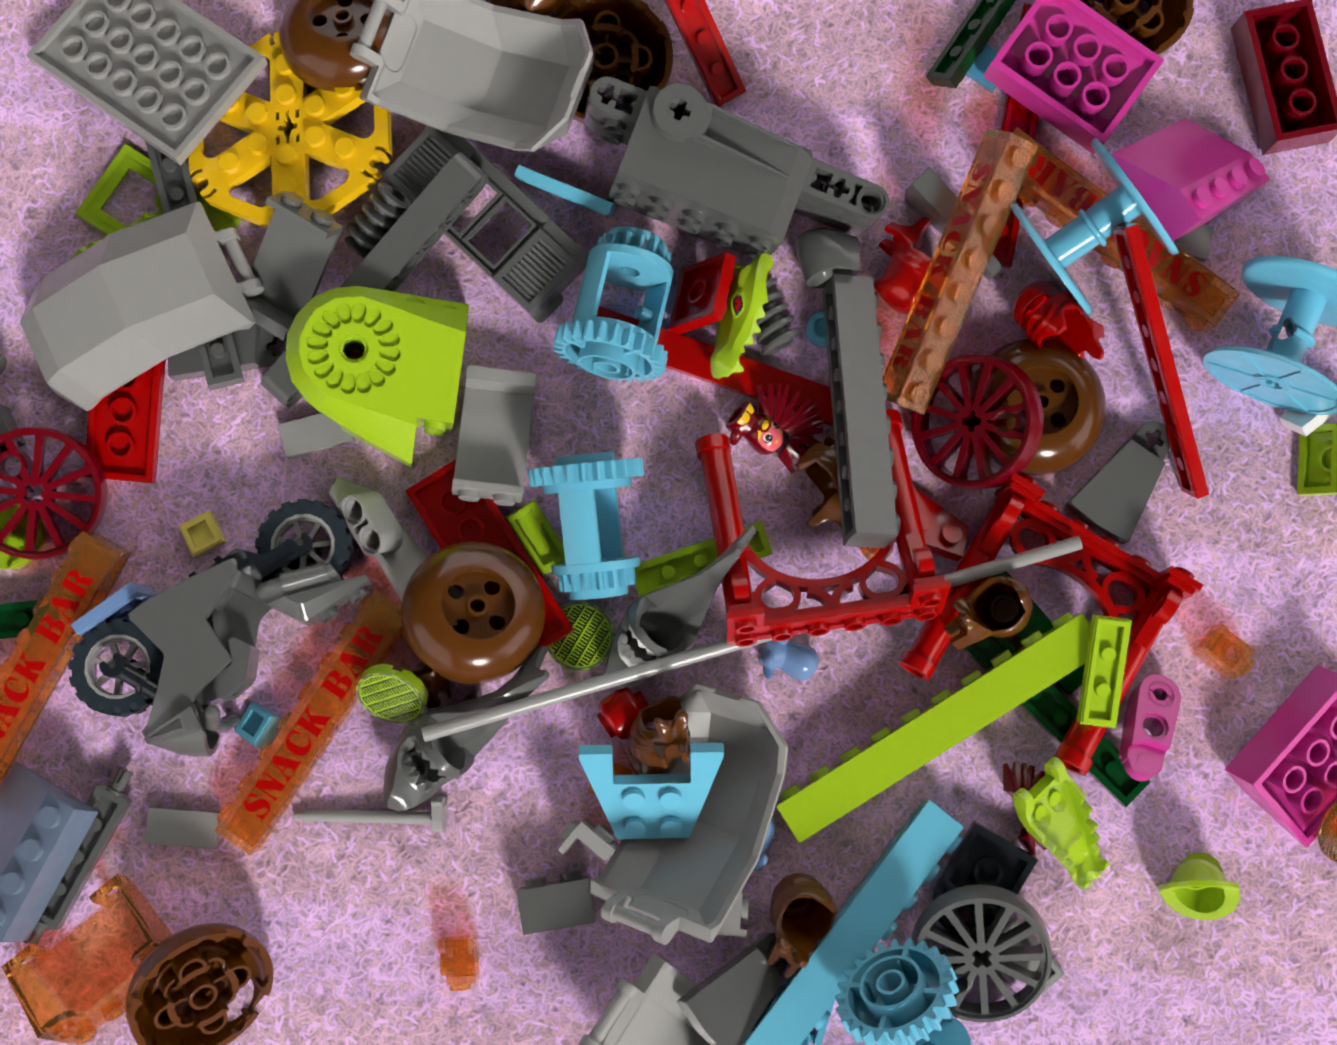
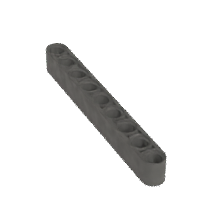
M463 153L453 156L340 287L362 286L395 291L483 190L488 182V175ZM285 350L262 377L260 384L285 408H290L303 396L291 381L285 358Z

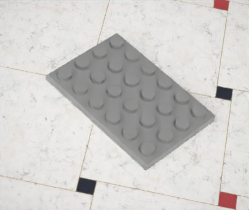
M75 0L26 55L36 66L180 166L268 64L263 55L180 0Z

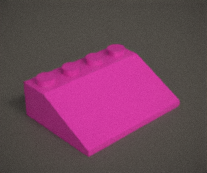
M1036 0L982 77L1094 155L1095 151L1092 147V140L1096 137L1102 145L1105 144L1164 59L1080 0Z
M1186 118L1111 154L1151 208L1172 241L1179 239L1240 204L1270 181V178L1265 173L1263 164L1254 158L1249 151Z
M1319 665L1310 672L1224 769L1253 801L1306 848L1318 836L1320 824L1329 823L1337 814L1336 804L1335 813L1332 805L1335 802L1337 803V673ZM1330 807H1331V809H1332L1333 815H1331V814L1328 812V809H1329ZM1326 812L1331 816V818L1324 816ZM1323 817L1329 819V821L1321 822Z

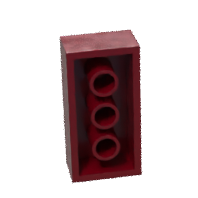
M1298 0L1244 11L1231 27V32L1262 155L1330 142L1337 135V95L1312 0Z

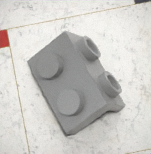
M586 817L580 823L575 819L562 832L558 839L563 844L559 847L558 851L565 854L579 839L606 862L618 847V844L614 841L616 836L609 827L602 822L596 826Z

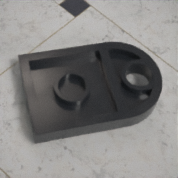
M973 820L938 878L933 889L932 901L950 890L968 885H991L1007 889L1018 895L1038 859L1036 856ZM983 903L984 928L992 924L1002 906ZM974 904L960 906L970 912V918L965 924L970 928H975ZM946 915L938 919L947 931L954 935H959Z

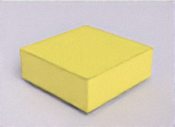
M207 511L178 526L194 558L227 542L211 511Z

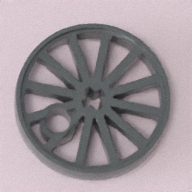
M991 885L962 886L950 890L933 900L916 921L911 937L915 947L925 937L949 947V949L938 950L941 955H946L955 974H965L962 978L955 981L959 988V992L953 994L957 1001V1006L949 1007L954 1017L971 1022L1005 1020L1030 1007L1045 989L1052 966V949L1049 934L1039 913L1021 896L1007 889ZM983 903L1002 906L992 924L984 928ZM974 904L975 928L967 926L955 908ZM1013 912H1016L1026 920L1006 933H1001ZM946 915L959 935L951 934L933 924L941 916ZM1034 933H1037L1041 942L1036 946H1013ZM1040 960L1036 971H1030L1011 962ZM1001 972L1027 985L1016 993ZM987 974L1006 999L988 1003ZM978 975L980 1003L963 1001Z

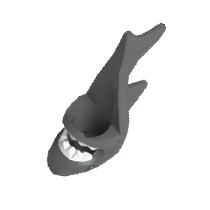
M753 526L747 528L714 562L698 573L655 589L633 601L628 606L614 634L604 673H611L692 649L718 587L756 533V528ZM652 676L628 682L612 688L623 689L632 686L636 683H639L643 680H646Z

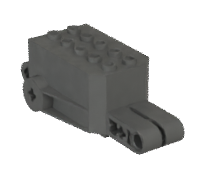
M602 77L591 86L583 116L585 124L590 130L600 134L604 141L614 145H619L620 143L627 145L607 201L752 258L763 253L772 255L783 243L793 212L845 233L858 235L866 231L888 209V194L878 184L813 159L812 150L792 143L705 101L700 92L690 85L676 83L668 85L662 90L649 86L648 91H645L616 78Z

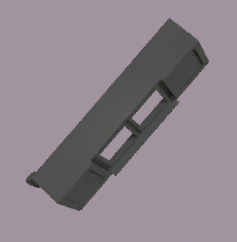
M428 126L383 173V176L394 188L404 193L413 203L447 162L458 153H463L489 177L487 184L497 193L495 197L460 233L451 226L444 235L536 322H544L563 303L561 293L585 269L588 253L465 138ZM507 202L531 227L493 265L469 240Z

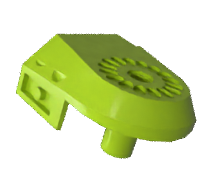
M362 286L340 287L326 291L313 297L299 311L287 333L285 358L291 381L311 406L338 423L341 430L412 468L417 427L424 428L423 433L434 436H444L445 431L452 432L469 304ZM351 350H361L364 352L359 359L352 360L345 356Z

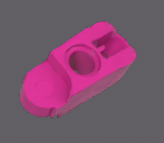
M1154 674L1146 677L1132 691L1128 698L1119 758L1122 757L1121 763L1124 764L1126 773L1136 781H1147L1154 775H1157L1162 770L1165 753L1171 746L1181 703V693L1178 686L1164 675ZM1156 689L1162 691L1160 700L1154 696L1153 691ZM1144 728H1146L1147 730H1149V732L1152 734V736L1149 735V734H1147L1146 731L1144 730Z

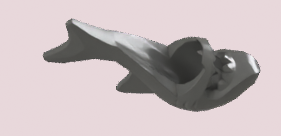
M546 646L538 647L515 675L498 690L482 695L481 690L476 688L461 702L428 711L404 728L389 754L385 767L383 795L387 808L396 811L411 809L432 797L444 784L452 779H459L473 765L475 756L499 731L508 718L427 742L423 739L421 728L528 697L549 677L547 670L540 669L548 651Z

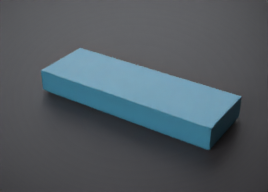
M518 165L514 174L516 179L610 218L614 216L618 207L610 201L521 165Z

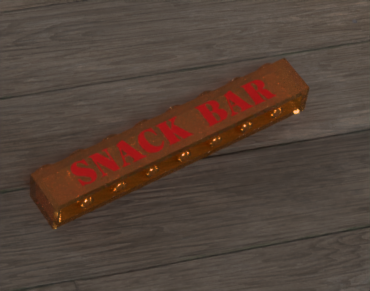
M1018 127L989 163L990 177L997 184L1003 187L1009 186L1018 193V198L1024 204L1040 209L1046 214L1045 218L1058 228H1062L1076 217H1079L1078 211L1080 209L1087 211L1088 208L1108 195ZM1137 217L1130 223H1139L1159 304L1168 310L1174 309L1184 316V322L1194 330L1207 332L1216 327L1241 293L1177 245L1175 246L1179 253L1175 255L1170 254L1142 219ZM1113 234L1106 239V246L1103 247L1099 244L1093 250L1101 255V260L1107 266L1113 269L1119 268L1123 271Z
M986 129L883 374V384H886L888 389V401L924 415L1036 153L1037 145L1011 132Z
M82 531L81 534L71 541L68 547L69 555L64 564L59 566L52 574L50 579L52 585L47 594L35 604L32 612L34 616L28 627H25L18 634L15 640L16 648L11 657L6 659L0 666V785L67 669L69 660H72L75 654L72 652L73 647L76 643L80 644L84 639L81 635L76 634L71 624L106 600L132 554L97 532Z
M375 589L372 594L369 593L359 602L356 609L359 611V614L352 624L347 622L337 636V640L340 641L333 653L327 652L317 666V670L320 672L313 683L309 681L301 689L297 697L300 702L294 712H287L281 719L277 727L280 733L273 743L269 741L262 748L257 757L260 763L253 773L249 771L242 778L237 787L240 793L234 802H228L218 814L217 820L220 823L214 831L249 855L260 851L359 701L356 687L364 671L373 665L383 664L402 636L401 604L383 592Z

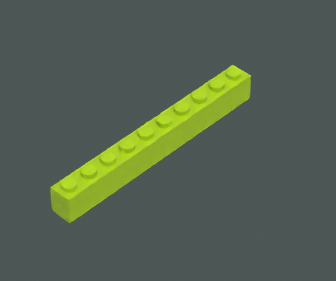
M1070 611L1060 615L1051 621L1054 628L1044 634H1041L1039 630L1035 631L1020 641L1023 647L1011 654L1008 649L990 660L993 666L982 673L979 669L973 670L960 679L963 684L952 692L945 688L930 698L932 705L922 711L918 707L911 709L899 718L902 723L892 730H889L887 726L881 728L869 736L872 742L862 749H859L857 745L849 748L839 755L840 763L830 769L825 764L810 773L811 781L799 788L797 783L780 792L781 800L776 803V807L798 842H803L1084 665L1090 632V624L1084 614L1076 613L1072 616Z

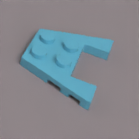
M690 743L689 774L614 775L612 745H579L578 755L579 761L617 839L690 838L723 760L724 744Z

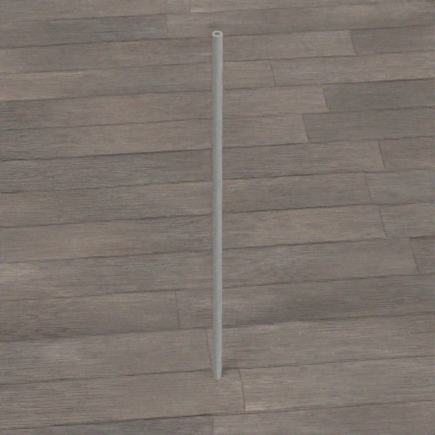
M1075 536L945 574L944 578L945 580H950L952 588L1082 550L1083 546L1080 537ZM772 638L757 640V643L751 646L771 641ZM726 639L426 726L421 728L422 736L425 742L751 646L727 645Z

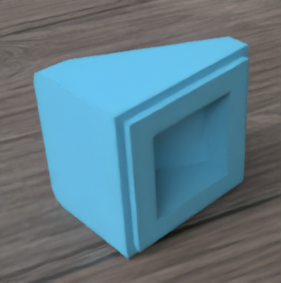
M252 701L234 732L253 746L272 752L289 722Z

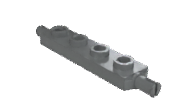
M119 767L110 785H96L86 804L99 812L30 938L24 942L25 944L29 943V946L37 947L46 929L58 930L62 928L132 802L123 790L134 774L133 772Z

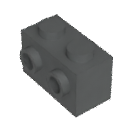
M581 870L559 874L560 880L546 883L545 877L524 880L525 886L520 887L516 891L523 935L595 923L597 914L594 896L590 894V875L582 876Z

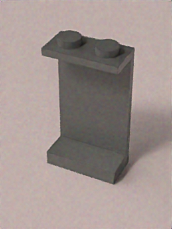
M289 191L269 196L265 201V204L274 208V212L251 268L255 278L261 280L264 291L257 296L245 298L256 321L255 324L283 341L287 339V333L295 316L315 297L343 229L342 225L333 221L332 215L320 209H313L303 203L302 197Z

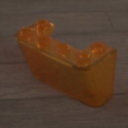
M117 873L89 896L91 902L104 907L52 949L30 943L2 966L37 1038L64 1043H76L78 1045L92 1040L97 1035L98 1028L107 1021L117 1019L125 1012V1000L129 983L145 956L160 942L173 935L131 878ZM118 888L117 892L108 895L112 890ZM36 956V957H35L34 959H32L31 961H29V962H27V963H25V964H22L25 960H27V959H29V958H31V957Z

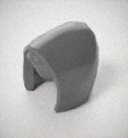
M818 227L806 230L796 238L797 258L808 287L825 288L833 274L852 275V270L858 271L860 269L859 240L857 236Z

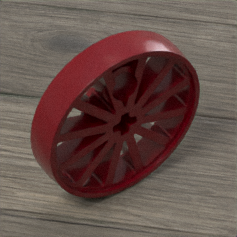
M966 355L942 364L926 379L918 392L912 411V436L919 457L935 476L949 484L962 488L990 489L1007 483L1014 473L1019 475L1031 462L1041 441L1044 415L1037 388L1020 367L996 356ZM975 364H984L976 391L972 367ZM1000 369L1008 375V378L990 395L996 372ZM956 372L959 374L963 398L948 380ZM1017 387L1023 402L1012 406H1001V403ZM939 390L958 412L933 405ZM930 413L956 420L954 423L929 430ZM1011 414H1014L1016 418L1015 427L1008 430L1007 419ZM955 433L935 453L931 440ZM999 436L1021 440V444L1014 456L1003 446ZM960 447L954 472L952 473L945 467V462ZM988 448L1004 464V467L995 474L992 473ZM973 452L979 475L977 480H969L967 476Z
M23 427L1 434L0 447L6 444L8 450L0 453V478L13 483L17 487L0 486V494L16 495L15 498L0 504V513L17 506L19 508L0 532V551L22 559L42 560L65 555L80 547L93 535L100 525L107 505V482L102 466L96 456L84 443L74 436L53 428ZM35 435L33 461L28 454L20 450L16 441L17 438ZM51 437L65 443V446L45 471L46 439ZM74 450L87 464L82 469L54 480L59 469ZM12 456L17 457L21 463V469L16 476H11L5 469L7 459ZM89 474L92 475L95 488L94 495L57 491V489ZM32 487H43L44 490L41 492L43 500H33L31 498L35 493ZM56 499L93 502L94 506L88 521H84L66 509ZM52 510L81 530L67 543L63 539L54 520ZM28 514L25 550L8 544L7 540L22 519ZM40 516L55 544L54 549L37 551L36 549Z

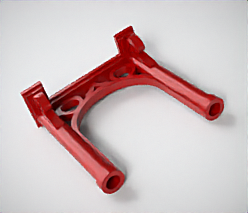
M886 409V416H889L891 420L888 438L889 448H892L894 452V462L891 469L892 479L897 484L895 510L896 514L900 517L899 534L885 548H880L861 567L840 576L823 579L798 578L781 573L765 564L753 552L748 543L736 563L721 582L726 607L727 645L735 644L739 647H746L757 643V640L772 638L773 641L780 642L789 640L798 634L808 633L809 636H821L833 629L844 628L846 631H856L863 629L867 624L880 623L883 626H891L900 623L902 619L917 618L919 621H926L936 618L938 614H942L951 584L950 580H945L944 575L935 576L934 560L930 547L926 545L901 434L903 422L901 413L898 410ZM713 433L697 439L695 448L697 458L702 463L718 558L744 532L729 437L725 434ZM895 542L897 543L902 570L897 565L885 561L892 551ZM748 565L764 578L758 584L755 592H752ZM877 571L892 576L897 583V587L889 592L876 593L867 587L866 580ZM859 583L858 591L864 600L840 603L846 594L853 592V585ZM777 585L792 594L793 601L785 607L771 608L763 603L762 596ZM801 592L807 593L806 599L817 600L823 606L799 609Z
M1014 473L1007 483L996 489L994 493L997 496L994 500L995 503L955 572L995 560L1007 537L1014 554L1026 551L1019 540V533L1023 528H1030L1042 535L1045 545L1055 543L1056 538L1062 541L1079 536L1083 546L1082 550L1031 565L1054 569L1078 582L1092 595L1104 616L1119 617L1118 615L1136 613L1131 623L1120 697L1121 704L1163 625L1173 617L1182 600L1201 591L1203 584L1194 579L1193 573L1182 567L1171 566L1161 572L1156 571L1150 567L1151 563L1145 558L1138 555L1131 556L1121 550L1120 545L1115 540L1104 536L1099 537L1089 531L1090 527L1083 521L1067 518L1059 513V508L1051 502L1039 501L1044 495L1045 490L1038 486V482L1026 474L1018 475ZM1019 516L1024 520L1018 521ZM1091 559L1113 572L1103 577L1099 584L1095 581L1099 575L1094 572ZM990 577L952 587L942 614H938L934 619L926 620L911 648L903 652L898 661L899 666L915 677L929 681L952 639L943 627L958 615L953 603L963 597L966 600L980 583ZM1112 581H1119L1132 590L1134 600L1130 606L1113 604L1108 593V587ZM1076 715L1053 757H1058L1064 763L1066 769L1086 776L1093 763L1091 757L1108 727L1079 724Z

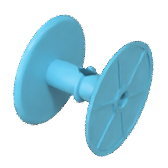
M1096 137L1092 140V147L1118 187L1088 208L1087 211L1080 209L1078 211L1079 217L1070 221L1045 240L1018 203L1015 201L1007 202L1049 264L1089 316L1092 314L1093 308L1066 268L1099 244L1103 247L1106 246V239L1113 235V226L1123 222L1130 223L1140 216L1157 240L1170 254L1175 255L1179 253L1174 242L1141 194Z
M1260 256L1248 260L1243 265L1241 271L1244 284L1263 302L1282 311L1278 324L1272 325L1269 329L1272 338L1266 351L1243 346L1213 348L1203 358L1204 367L1214 378L1227 387L1264 404L1292 412L1312 415L1337 413V385L1320 372L1301 363L1306 350L1315 345L1313 334L1317 324L1337 327V270L1313 261L1287 256ZM1284 326L1288 337L1281 340L1278 339V336Z

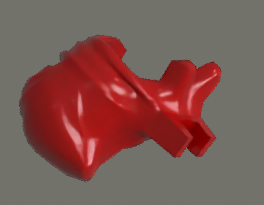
M927 217L919 219L911 226L890 222L885 226L884 231L893 235V241L885 238L878 245L891 257L887 270L880 278L875 280L874 288L888 306L901 314L915 316V310L922 294L931 299L932 296L943 295L959 263L953 257L949 268L947 265H944V269L947 271L945 278L943 271L930 276L933 267L940 265V263L935 264L936 260L920 251L924 243L923 234L931 222ZM918 305V309L924 308V305Z
M1053 281L1033 282L1019 292L1013 303V317L1016 323L1026 332L1028 338L1036 342L1039 348L1043 347L1041 344L1042 340H1052L1070 347L1072 351L1082 358L1085 357V351L1098 360L1104 357L1105 352L1099 342L1100 338H1105L1103 325L1085 315L1071 293L1063 291Z

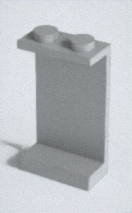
M467 365L452 495H458L460 500L477 502L480 498L492 499L495 504L502 506H513L515 502L522 503L537 379L536 373Z

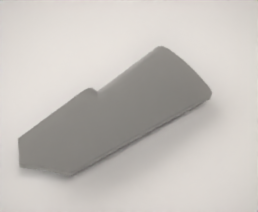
M336 477L328 494L361 550L368 556H375L402 602L403 594L411 575L428 556L395 518L379 492ZM449 587L448 593L451 598L459 599L462 597L455 587Z

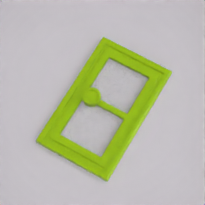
M126 143L75 213L77 217L105 235L118 229L127 228L139 219L143 213L148 212L157 216L164 214L150 159ZM195 189L197 200L201 202L214 231L230 227L237 228L242 221L240 218L210 206L199 191Z

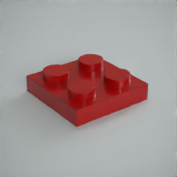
M725 251L682 268L668 327L670 331L680 335L723 320L727 309L726 302L730 285L734 278L735 256Z

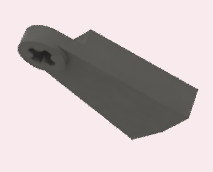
M928 167L905 190L904 200L922 217L929 218L930 224L944 237L951 231H957L960 234L959 245L957 240L949 241L967 256L971 265L987 279H993L1002 270V267L994 255L981 243L990 231L939 176ZM959 205L965 212L971 214L968 223L950 228L955 215L959 217L962 213L961 210H958Z
M256 324L250 329L232 332L242 371L271 367L285 351L281 350L279 356H276V353L270 350V345H276L277 339L280 338ZM280 339L281 343L286 345L287 339L284 341ZM198 346L168 358V376L179 381L205 377Z
M1151 421L1139 427L1065 505L1093 528L1122 544L1128 543L1166 463L1164 459L1170 445L1164 424ZM1156 431L1159 433L1157 439L1161 442V445H1154L1150 448L1146 445L1149 439L1145 436V433L1151 434Z
M765 933L760 936L757 941L676 1001L697 1033L710 1045H742L784 982L781 975L789 964L787 959L780 957L775 964L770 965L767 963L768 955L771 952L768 945L776 944L775 933Z

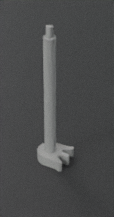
M448 795L434 796V800H431V812L305 809L304 812H294V819H304V822L431 824L433 832H445L447 828Z

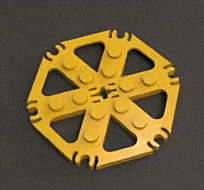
M279 31L274 33L273 38L269 33L249 46L270 61V102L243 92L219 120L250 134L216 157L207 158L204 156V139L189 155V172L192 182L198 189L208 184L199 193L210 206L267 229L274 208L269 205L257 207L231 196L230 192L271 165L272 195L284 191L293 192L302 197L303 203L313 209H320L332 215L377 185L375 180H380L382 175L378 169L373 168L375 163L383 162L389 165L390 160L384 152L392 155L391 111L374 105V132L367 138H359L330 126L365 102L359 99L362 90L355 91L354 87H335V92L317 88L308 95L307 83L294 75L285 62L280 47ZM291 120L295 129L291 130V135H289L288 139L284 131L288 130ZM309 158L349 173L347 181L321 199L310 200Z

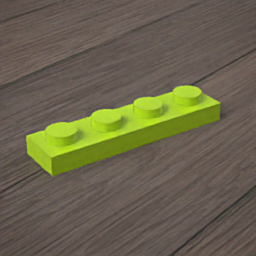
M762 521L745 526L744 531L750 526L755 527L757 530L749 542L753 552L760 559L773 555ZM714 537L641 562L640 566L635 567V585L639 597L698 573L717 559Z

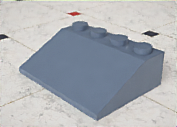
M18 762L14 763L0 788V942L28 941L99 812Z

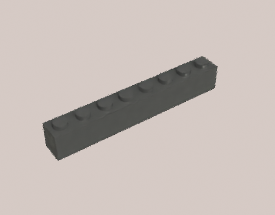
M833 274L823 289L822 294L843 546L885 548L899 534L901 523L900 517L896 514L895 510L897 484L892 479L891 469L894 462V452L892 448H889L888 438L891 420L889 416H886L885 407L888 389L887 385L883 384L882 376L885 358L884 354L880 352L879 345L882 331L881 323L877 322L876 314L879 297L878 293L874 291L873 277Z

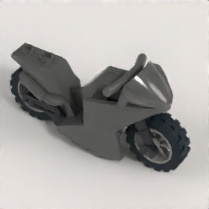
M297 499V502L294 503L290 501L281 504L282 508L277 511L272 510L267 515L269 518L265 523H261L258 529L260 532L259 537L255 540L257 553L236 548L224 558L218 555L213 559L215 564L200 573L192 572L188 575L189 578L140 604L129 613L130 620L113 619L111 622L104 621L96 625L97 628L92 631L88 630L81 636L84 639L80 644H75L72 650L75 653L73 660H69L68 670H72V677H69L71 686L77 691L75 694L78 699L85 702L87 707L94 711L119 717L143 713L147 707L152 705L148 723L142 730L147 744L180 755L192 757L212 756L219 745L220 733H224L237 726L241 720V716L236 712L220 718V709L215 705L235 700L252 686L256 680L260 650L256 648L258 628L262 618L270 610L274 609L307 626L314 625L319 621L321 624H325L340 613L338 610L349 601L351 604H355L370 593L368 589L374 584L366 574L345 580L342 577L345 571L348 572L350 569V560L354 556L353 536L344 519L335 509L321 501ZM300 523H315L308 535L303 533ZM294 526L298 537L295 540L283 538L284 534ZM323 527L327 531L330 540L314 542V539ZM331 547L328 558L324 562L320 558L321 548ZM315 561L318 563L315 565L307 566L308 564L313 563ZM117 643H132L124 656L121 655ZM110 646L113 658L109 661L100 659L101 654ZM138 648L143 651L146 661L138 662L132 659ZM97 664H99L100 671L103 674L100 678L96 676ZM110 679H116L114 694L107 692L101 685ZM123 682L135 688L128 693L122 694Z

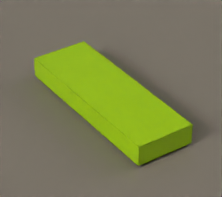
M1092 614L1077 714V722L1079 724L1116 728L1132 620L1128 618Z

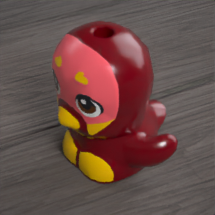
M747 401L735 409L726 422L725 426L731 432L730 444L735 446L744 437L757 453L770 455L781 447L784 438L783 429L764 414L758 415L756 413V406Z

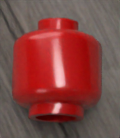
M626 687L616 690L601 700L599 703L600 712L596 715L611 738L617 736L619 739L625 740L634 719L640 710L648 706L649 703L640 690L633 693L630 688Z

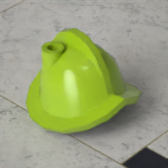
M1197 852L1188 855L1173 871L1170 882L1157 886L1158 892L1169 907L1177 913L1192 919L1214 920L1226 917L1236 909L1240 902L1239 884L1226 881L1225 873L1218 860L1208 853Z

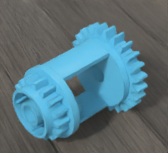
M630 226L615 227L608 233L605 232L603 237L599 236L597 246L589 251L572 323L566 321L564 325H559L556 330L553 351L559 353V358L566 359L567 364H576V369H584L588 371V374L615 379L616 381L627 380L633 382V379H636L640 382H645V379L654 381L655 377L661 378V375L665 372L668 351L664 350V345L657 344L674 270L670 265L671 252L667 251L665 242L659 236L650 231ZM605 281L624 288L646 291L643 306L639 305L634 312V317L639 319L638 326L613 318L596 317Z
M601 452L555 457V466L528 469L529 487L543 486L544 495L558 493L565 563L551 565L552 575H558L560 592H568L569 600L598 599L629 594L628 586L636 583L635 567L640 566V556L624 557L617 487L632 486L631 477L644 476L643 458L615 460L614 452Z
M908 938L903 946L899 945L897 939H893L891 948L886 949L881 942L878 944L877 953L874 954L866 949L865 955L867 959L864 961L859 959L853 960L856 966L855 970H844L848 981L838 982L837 984L841 993L835 995L839 1005L836 1011L847 1033H851L856 1043L863 1040L865 1045H973L965 1026L955 1019L949 1007L957 1006V1001L953 995L959 992L955 982L957 977L946 955H941L936 946L928 948L926 942L922 940L915 947L912 939Z

